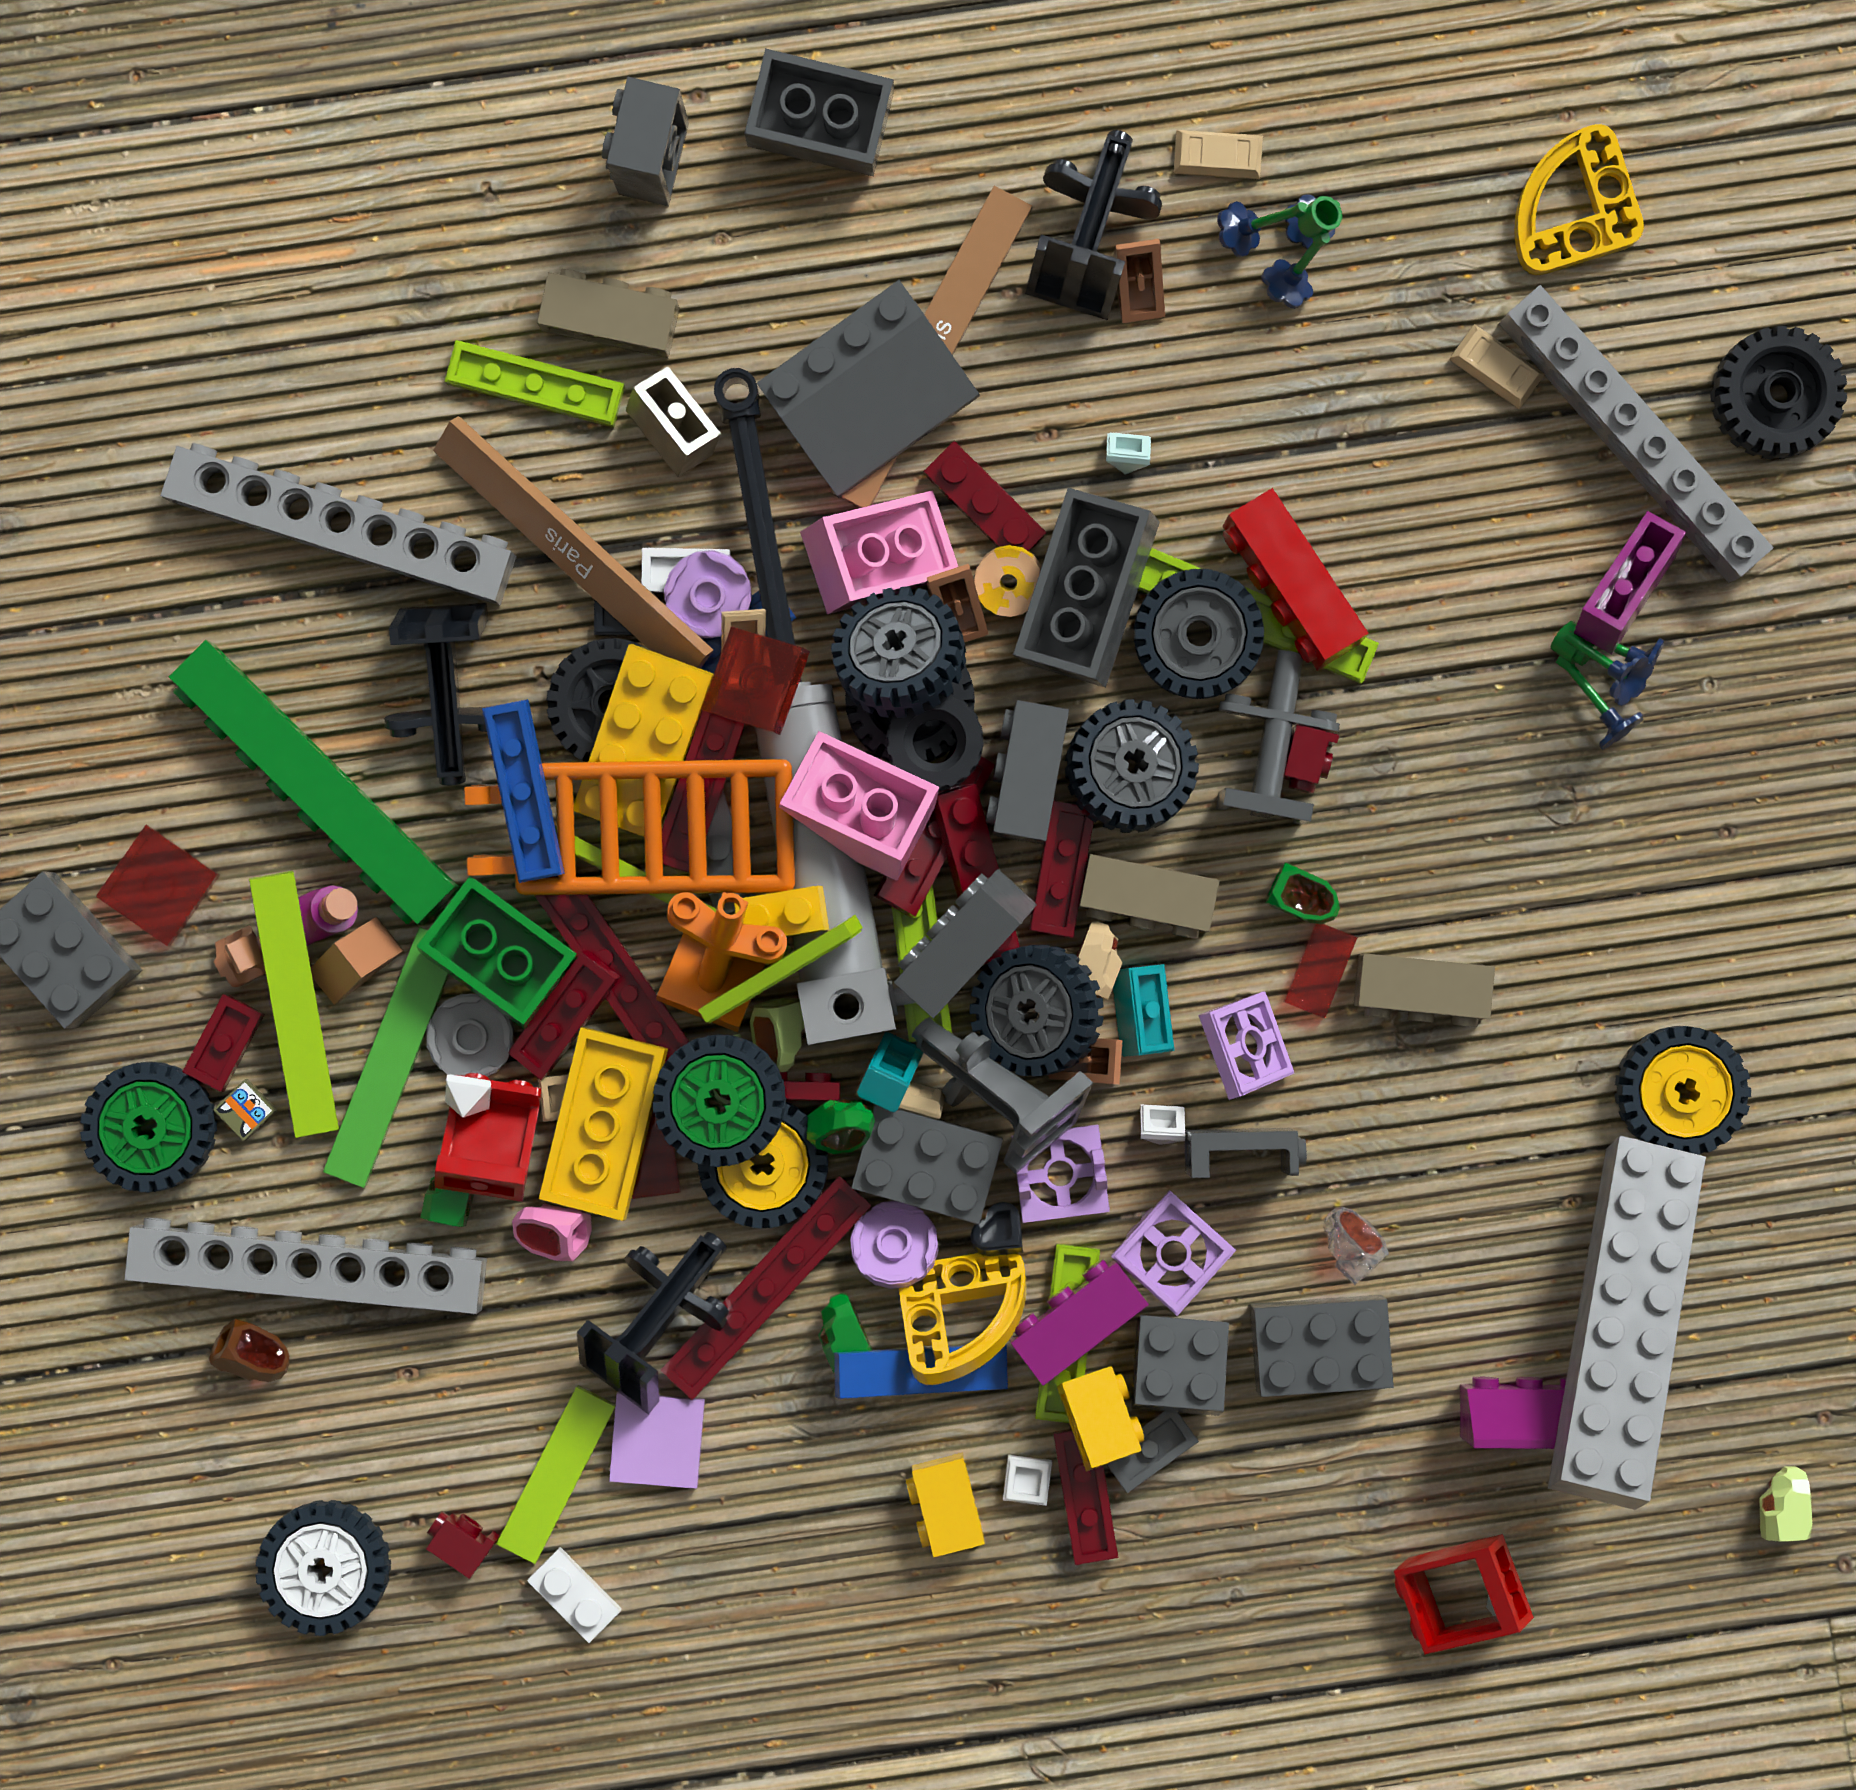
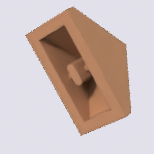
M1152 239L1115 245L1113 257L1126 261L1117 288L1122 323L1165 317L1160 240Z
M969 564L927 577V587L930 596L935 594L941 598L944 605L947 604L951 608L960 626L964 643L989 635Z
M375 917L335 942L311 967L312 977L331 1002L337 1005L403 953L404 950L379 918Z
M1098 1038L1096 1043L1089 1046L1091 1051L1088 1055L1079 1059V1063L1064 1071L1050 1074L1049 1079L1070 1080L1081 1071L1093 1083L1120 1085L1122 1040Z

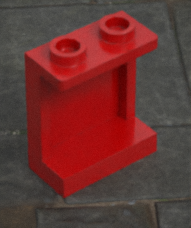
M468 1073L464 1077L489 1080L491 1082L490 1106L487 1110L464 1118L449 1107L441 1152L438 1155L435 1168V1188L523 1202L540 1110L541 1088L533 1087L529 1082L522 1080H511L507 1083L490 1080L482 1074Z

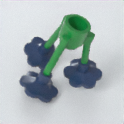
M1306 194L1301 196L1296 204L1288 206L1285 210L1260 218L1253 211L1246 210L1241 202L1230 203L1226 210L1219 212L1217 223L1221 228L1219 233L1220 243L1227 249L1231 248L1236 257L1247 256L1250 249L1258 247L1260 243L1258 232L1261 230V227L1284 220L1288 224L1286 228L1288 240L1292 243H1301L1307 249L1298 263L1291 265L1288 261L1279 259L1273 263L1272 267H1267L1261 275L1262 281L1268 286L1267 295L1275 302H1284L1287 307L1292 309L1299 308L1303 301L1309 300L1313 295V288L1308 282V274L1305 268L1320 248L1330 241V238L1335 234V228L1340 225L1342 221L1340 203L1328 196H1320L1316 199L1314 196Z
M1570 621L1560 629L1550 647L1560 655L1556 663L1570 674L1602 714L1599 718L1608 728L1605 738L1599 742V747L1605 750L1644 720V716L1639 712L1632 717L1622 718L1614 707L1609 708L1575 666V663L1583 666L1590 659H1593L1606 668L1608 675L1615 679L1609 694L1615 699V703L1623 706L1631 698L1638 697L1645 689L1646 680L1653 672L1654 665L1662 651L1665 640L1659 638L1657 643L1646 652L1634 646H1631L1629 649L1619 644L1614 652L1625 657L1624 661L1627 663L1623 664L1619 660L1613 662L1597 651V646L1574 634L1577 624Z

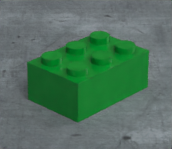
M471 876L465 881L416 946L419 953L524 1030L577 959V954Z

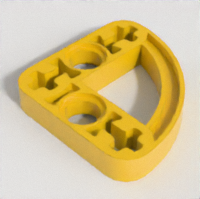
M1595 124L1570 134L1551 148L1530 174L1518 201L1514 226L1517 256L1522 268L1529 274L1536 276L1545 275L1625 250L1633 246L1642 236L1644 230L1642 214L1618 139L1613 130L1608 126ZM1591 136H1595L1597 142L1604 141L1606 143V147L1601 151L1603 164L1605 165L1609 161L1613 162V165L1605 166L1595 173L1592 171V168H1596L1600 163L1595 150L1588 151L1586 148L1591 141ZM1576 154L1595 215L1536 233L1537 207L1548 179L1560 165ZM1604 176L1616 178L1621 186L1620 195L1615 198H1606L1601 195L1598 190L1599 179ZM1622 202H1625L1627 206L1622 207L1619 211L1623 224L1631 223L1633 227L1627 234L1626 239H1624L1622 233L1614 234L1612 230L1618 223L1616 211L1613 210L1609 214L1605 211V209L1614 208ZM1575 230L1588 232L1593 241L1591 250L1582 253L1574 250L1569 240L1571 233ZM1555 236H1560L1561 250L1549 254L1545 259V264H1541L1538 258H1530L1529 254L1534 250L1535 244H1539L1541 250L1552 248L1558 243ZM1561 251L1566 259H1561Z
M979 1253L935 1260L933 1268L922 1279L923 1291L915 1292L914 1284L909 1287L899 1288L911 1370L914 1378L925 1385H936L958 1379L975 1371L991 1360L1006 1345L1015 1332L1016 1326L1019 1324L1023 1314L1027 1291L1024 1262L1019 1254L983 1256ZM1009 1266L1010 1276L1002 1277L1000 1267ZM980 1269H986L987 1281L982 1282ZM959 1271H967L974 1276L972 1282L963 1287L953 1285L950 1282V1278ZM937 1276L942 1278V1289H938ZM1005 1295L1003 1303L990 1325L973 1341L949 1353L942 1305ZM921 1316H930L937 1321L935 1327L927 1332L915 1330L912 1324ZM932 1345L935 1367L927 1368L923 1346Z

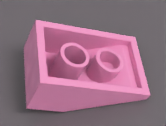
M933 491L822 517L800 531L827 614L850 609L856 602L865 605L867 604L866 597H869L872 593H875L878 600L884 598L882 589L892 587L896 595L899 594L900 587L914 589L927 585V577L958 567Z
M818 731L783 796L779 808L856 862L897 881L935 809L939 787Z

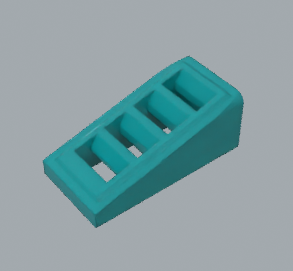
M885 1032L857 1090L858 1096L890 1112H896L923 1056V1052L915 1044Z

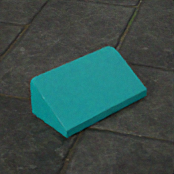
M1165 965L1120 969L1113 986L1118 1036L1119 1040H1122L1121 1055L1127 1057L1175 1051Z

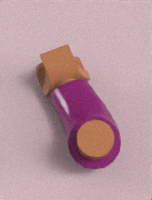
M332 885L315 889L298 897L307 946L346 931L354 924L357 918L358 907L356 897L351 891L342 887ZM250 925L215 942L216 959L213 962L220 976L226 977L232 987H240L266 974L259 936L256 937Z

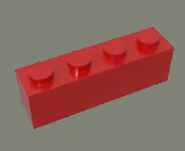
M1273 488L1228 515L1222 526L1225 530L1223 531V537L1226 544L1233 553L1241 554L1249 566L1247 567V574L1251 582L1258 590L1264 589L1272 601L1270 607L1274 617L1283 627L1286 625L1289 627L1297 639L1294 641L1295 647L1305 662H1312L1318 671L1363 642L1369 634Z

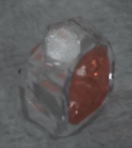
M1338 1207L1325 1217L1323 1229L1328 1237V1249L1337 1260L1336 1268L1355 1286L1389 1255L1385 1240L1365 1218L1351 1209Z

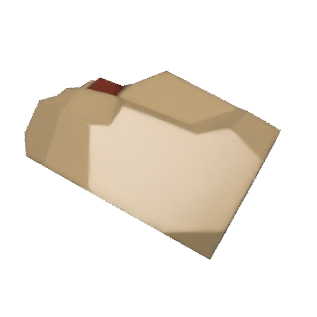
M1097 921L1090 923L1077 957L1080 958V965H1087L1092 971V974L1088 976L1090 980H1097L1100 990L1095 991L1096 995L1109 999L1122 961L1117 955L1118 938L1110 931L1109 925Z

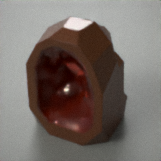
M234 1319L223 1327L215 1340L209 1361L218 1370L230 1372L248 1381L254 1379L272 1382L281 1379L286 1374L289 1367V1353L287 1347L276 1335L252 1323Z

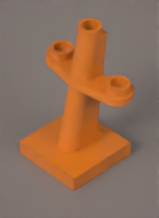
M683 892L675 895L668 904L667 919L674 928L683 932V935L657 993L656 1000L703 1019L698 1009L765 968L766 964L775 963L784 956L787 947V938L784 932L774 926L743 924L748 902L735 893H722L718 901L716 913L692 893ZM726 902H734L739 906L740 910L736 914L730 915L724 912V905ZM751 999L716 1019L713 1023L738 1032Z

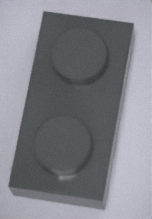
M1164 1411L1142 1427L1144 1441L1139 1443L1141 1452L1106 1464L1126 1493L1132 1491L1199 1442L1178 1412Z

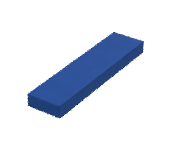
M529 700L482 708L518 882L562 875L565 872Z
M965 1345L948 1346L949 1353L956 1351ZM1007 1345L991 1360L975 1371L958 1379L936 1385H925L914 1378L908 1348L834 1352L835 1397L839 1399L1008 1389ZM925 1347L926 1367L933 1368L935 1367L933 1348Z

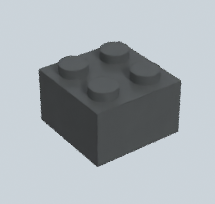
M1140 1315L1136 1324L1131 1409L1219 1416L1223 1413L1229 1322Z

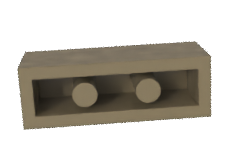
M561 269L560 274L548 272L537 324L542 332L669 359L680 307L677 299H672L671 293L663 289L646 287L644 293L628 289L629 284L621 280L604 278L603 283L586 280L584 273L570 269Z
M1090 854L1087 859L1079 907L1087 909L1086 917L1112 922L1113 914L1130 917L1129 926L1155 931L1156 923L1173 926V935L1198 939L1199 931L1210 932L1220 880Z
M1365 953L1358 954L1353 1006L1364 1007V1016L1390 1018L1391 1010L1408 1011L1407 1020L1434 1023V1014L1452 1016V1025L1477 1027L1478 1019L1491 1018L1495 966Z

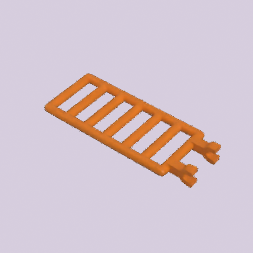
M785 759L542 763L545 780H555L557 839L565 873L558 875V877H547L519 883L513 855L482 854L467 858L468 876L515 874L516 891L521 895L679 894L683 892L773 893L793 890L795 887L793 817L779 808V804L792 782V765ZM749 777H775L777 875H751ZM687 778L689 876H663L660 779ZM704 778H731L733 875L707 876ZM616 779H643L646 876L619 877ZM573 780H599L602 877H576ZM477 784L471 785V787H464L465 805L502 804L498 785Z

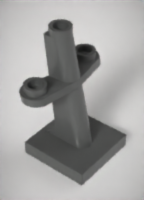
M1278 650L1267 708L1250 706L1251 698L1235 694H1226L1225 700L1220 701L1218 710L1221 712L1264 719L1265 721L1251 792L1225 788L1219 791L1216 809L1226 810L1233 807L1251 811L1250 815L1256 817L1270 818L1276 815L1292 818L1293 824L1299 825L1311 822L1314 804L1280 798L1292 725L1298 724L1326 732L1339 733L1340 724L1336 723L1337 714L1331 712L1311 710L1310 717L1294 714L1303 664L1300 653Z
M930 1017L923 1020L912 1033V1037L917 1041L916 1047L953 1076L941 1091L946 1096L944 1101L947 1104L955 1107L967 1098L971 1092H974L1010 1121L1015 1133L1003 1162L1015 1174L1076 1124L1093 1084L1085 1074L1079 1071L1049 1097L990 1059L992 1040L984 1035L978 1036L975 1032H972L961 1040L938 1025Z

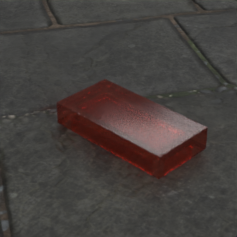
M1314 924L1283 1002L1325 1019L1358 937L1326 924Z

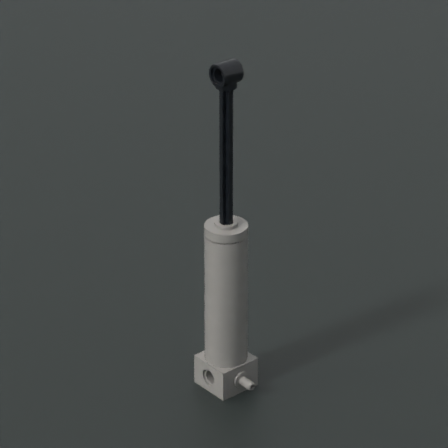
M730 368L723 371L717 377L714 384V395L720 408L722 423L729 424L760 599L762 609L766 610V632L776 687L768 689V693L751 698L750 705L752 716L754 717L753 721L760 760L785 759L789 761L792 765L793 780L818 731L839 741H842L836 705L833 704L835 700L832 685H812L811 682H802L755 419L761 416L759 408L760 393L755 378L748 371L741 368ZM742 384L749 389V394L743 402L732 403L725 398V393L731 385ZM764 777L776 844L775 777ZM793 817L795 887L793 889L817 885L823 886L829 930L853 915H856L863 927L861 929L862 932L849 941L798 970L800 983H797L807 1044L897 1029L894 1017L898 1015L897 1006L916 1002L902 989H893L892 980L888 981L886 968L882 966L865 866L853 860ZM826 931L792 936L794 950ZM852 994L858 999L859 1011L854 1018L844 1019L837 1014L835 1003L841 995Z

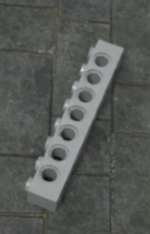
M1541 285L1509 311L1500 321L1499 325L1537 368L1545 374V377L1678 527L1686 532V536L1728 583L1744 575L1774 548Z
M192 443L190 450L176 446L160 495L169 502L501 606L516 559V555L511 550L506 549L508 542L485 534H483L481 541L465 536L466 529L441 521L440 528L423 523L425 516L400 508L398 515L382 510V502L358 495L356 502L340 497L342 490L317 482L315 489L299 484V476L279 469H275L273 476L257 471L259 464L241 457L233 456L232 463L216 458V450L200 444ZM215 473H224L226 482L223 489L217 493H209L207 481L210 476ZM256 486H266L267 498L264 503L259 506H250L248 502L250 491ZM297 499H307L309 502L308 513L301 519H291L289 513L291 504ZM343 511L349 512L351 516L349 527L340 533L333 532L331 520L334 515ZM380 525H390L393 530L391 540L382 546L374 545L372 541L374 530ZM421 538H432L435 546L433 553L425 559L416 558L413 552L415 543ZM467 550L475 552V566L467 572L457 571L455 559L458 554Z
M144 1218V1225L132 1226L129 1230L124 1279L127 1281L471 1314L479 1313L483 1306L487 1258L476 1257L477 1249L450 1247V1254L433 1253V1245L407 1243L406 1250L389 1248V1241L381 1239H363L362 1246L345 1244V1236L320 1234L319 1241L301 1240L302 1232L276 1230L275 1237L258 1236V1228L246 1226H232L231 1233L214 1232L215 1224L204 1222H188L187 1229L170 1227L171 1220L162 1218ZM172 1240L179 1241L185 1248L186 1256L181 1264L174 1263L168 1257L167 1247ZM216 1244L224 1246L229 1252L230 1259L225 1268L216 1266L211 1260V1250ZM259 1248L268 1250L273 1256L274 1263L269 1272L259 1270L254 1263V1256ZM302 1253L313 1255L317 1261V1271L313 1276L302 1274L298 1268V1258ZM352 1257L360 1263L361 1275L357 1280H349L343 1275L341 1264L344 1258ZM389 1261H396L404 1267L405 1279L402 1284H392L386 1279L385 1267ZM434 1265L444 1267L449 1274V1283L444 1289L435 1288L429 1282L428 1272Z

